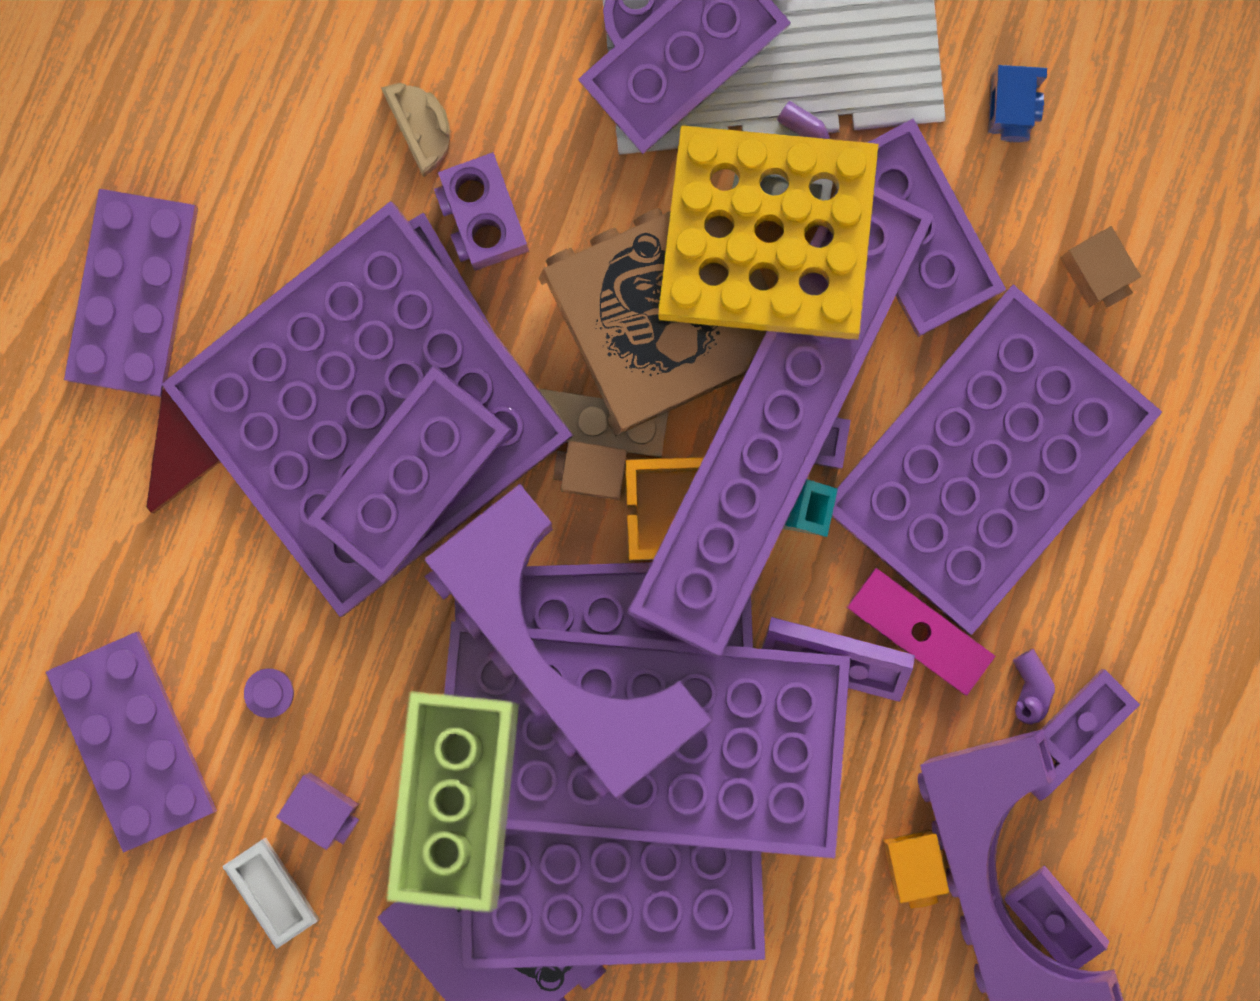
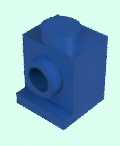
M997 66L991 75L988 133L1001 134V140L1006 142L1030 141L1031 129L1035 126V122H1041L1043 116L1044 93L1036 92V89H1039L1046 80L1047 68Z

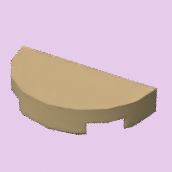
M403 83L381 87L420 172L425 177L440 165L449 149L451 130L446 111L433 94L427 93L419 87L407 86Z

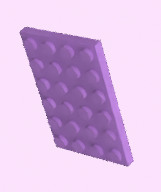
M1012 285L837 487L838 491L832 518L968 635H972L1161 415L1162 411L1015 285Z

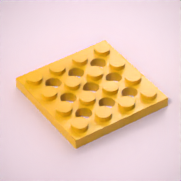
M681 125L658 312L659 320L859 340L879 144ZM724 169L733 171L739 178L738 184L728 191L718 190L710 181L717 171ZM771 174H778L787 180L789 186L780 195H769L760 187L762 179ZM819 179H828L835 183L838 192L829 200H819L811 194L809 190L811 184ZM723 216L733 223L734 228L728 236L715 238L707 233L705 229L707 222L713 217ZM773 221L782 227L783 235L775 242L766 243L759 240L754 231L760 223ZM813 226H824L831 231L833 240L829 245L817 248L808 244L804 235ZM711 263L720 264L727 269L728 277L720 285H708L699 276L703 267ZM768 268L776 273L778 282L770 290H758L749 281L751 274L757 269ZM809 273H818L827 280L828 288L820 295H808L800 288L799 282L801 278Z

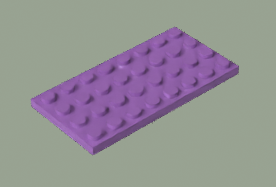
M451 621L444 695L519 704L506 829L835 858L850 667L849 656L725 646L721 656L716 658L686 642L526 628L535 648L549 666L562 678L584 691L612 699H637L660 693L680 681L712 720L708 726L615 800L610 792L601 798L583 776V773L590 767L579 753L576 752L569 758L555 741L551 733L558 727L545 712L537 718L519 694L526 687L515 673L505 678L487 654L495 648L483 633L474 639L461 622Z

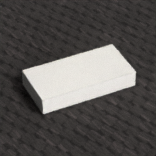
M267 838L262 839L222 866L276 949L320 920Z

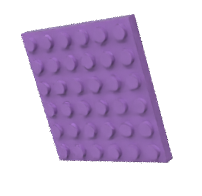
M391 201L161 384L339 617L345 616L384 584L307 519L432 366L440 369L512 429V431L390 580L574 436L401 211Z

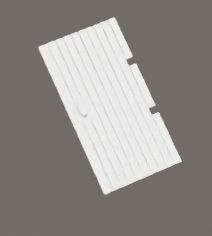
M622 0L631 9H641L649 2V0ZM772 0L791 22L790 26L647 152L678 149L681 125L726 130L730 126L742 125V131L799 136L777 122L781 111L789 101L820 119L828 133L840 132L838 115L852 114L854 131L900 126L913 118L916 124L944 122L945 108L934 0ZM606 33L607 48L609 52L611 49L614 48V45L612 44L610 38ZM615 123L618 155L641 153Z

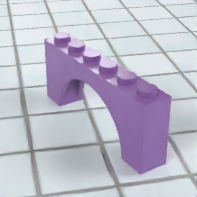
M519 484L426 557L424 560L432 571L425 575V578L443 600L451 594L463 608L456 617L471 636L475 639L483 633L495 648L487 655L503 676L507 678L512 673H515L526 689L519 695L538 718L546 712L558 728L551 735L570 758L578 752L590 768L583 773V776L602 798L610 792L615 800H617L708 726L712 720L680 681L670 688L648 697L612 699L598 696L576 687L562 678L542 658L529 637L525 626L521 605L523 577L531 555L553 528L551 521L521 484Z
M1043 729L932 757L921 764L922 773L918 774L919 789L924 801H931L936 818L935 821H932V832L937 834L940 850L945 849L950 866V868L946 869L947 884L951 895L954 898L959 897L964 916L960 917L961 931L966 944L973 945L978 961V964L974 966V973L980 992L987 993L989 1001H1124L1115 969L1107 971L1080 970L1066 966L1046 956L1030 943L1017 928L1005 907L1000 893L996 872V852L1005 819L1019 799L1038 788L1049 785L1057 778Z

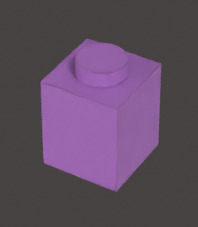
M309 772L303 775L276 818L327 850L335 841L343 845L359 822V819L352 815L359 804Z

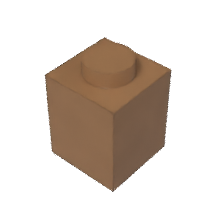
M1112 226L1071 248L1060 257L1089 307L1102 300L1107 308L1133 294L1129 284L1141 277Z
M568 440L567 452L557 451L553 479L562 481L561 491L565 493L620 501L627 450Z

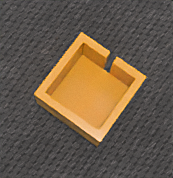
M704 457L626 460L627 508H637V515H627L629 562L654 560Z

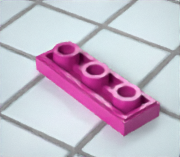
M877 568L872 571L846 607L906 653L915 655L914 659L965 696L968 695L996 657ZM918 622L923 623L928 630L926 638L922 641H917L912 636V628Z

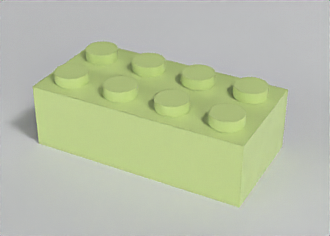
M410 692L387 891L388 901L489 912L498 908L519 704Z

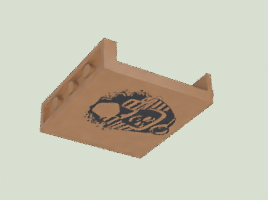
M660 208L651 210L633 221L636 227L619 234L616 228L600 233L590 240L592 247L575 254L572 248H568L552 255L546 260L548 267L543 268L539 277L541 285L548 284L611 414L607 421L615 437L744 377L767 332L764 330L659 320L658 312L671 212L662 214ZM723 216L711 218L705 226L707 233L715 238L728 236L734 228L733 223ZM711 263L703 267L699 276L704 283L716 286L722 284L727 279L728 271L720 264ZM760 269L755 270L749 278L751 285L758 290H770Z

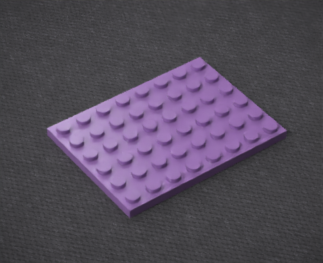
M652 562L526 567L521 591V605L526 628L684 642L627 613ZM751 594L726 646L753 648ZM456 600L455 622H460L456 615L459 612H461L463 608L459 605V603ZM506 829L498 908L490 912L461 908L462 969L765 960L761 852Z

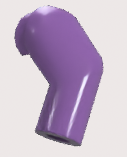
M791 101L785 105L777 119V122L801 137L830 139L827 129L820 119Z
M1031 649L1012 660L1024 680V685L1015 706V714L1024 724H1034L1043 720L1048 713L1055 693L1054 682L1035 650Z

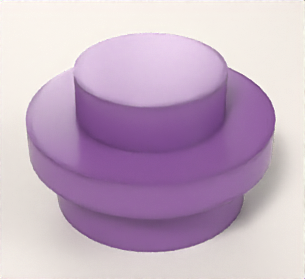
M262 669L255 672L247 680L244 688V700L247 707L254 714L263 718H273L283 714L288 710L294 698V688L291 680L286 674L276 669Z

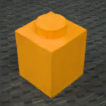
M926 830L883 840L894 895L900 903L908 902L911 909L927 907L939 903L937 895L949 893L938 838L935 832Z

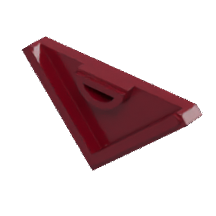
M165 389L162 390L146 505L150 513L157 512L221 463Z

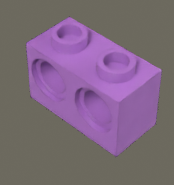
M494 152L438 172L443 186L435 188L434 191L443 216L453 214L459 232L450 235L460 262L470 259L474 271L529 252ZM470 180L480 182L484 186V193L480 199L474 202H465L458 197V190L463 183ZM491 225L501 231V238L495 246L482 248L474 242L475 234L481 227Z

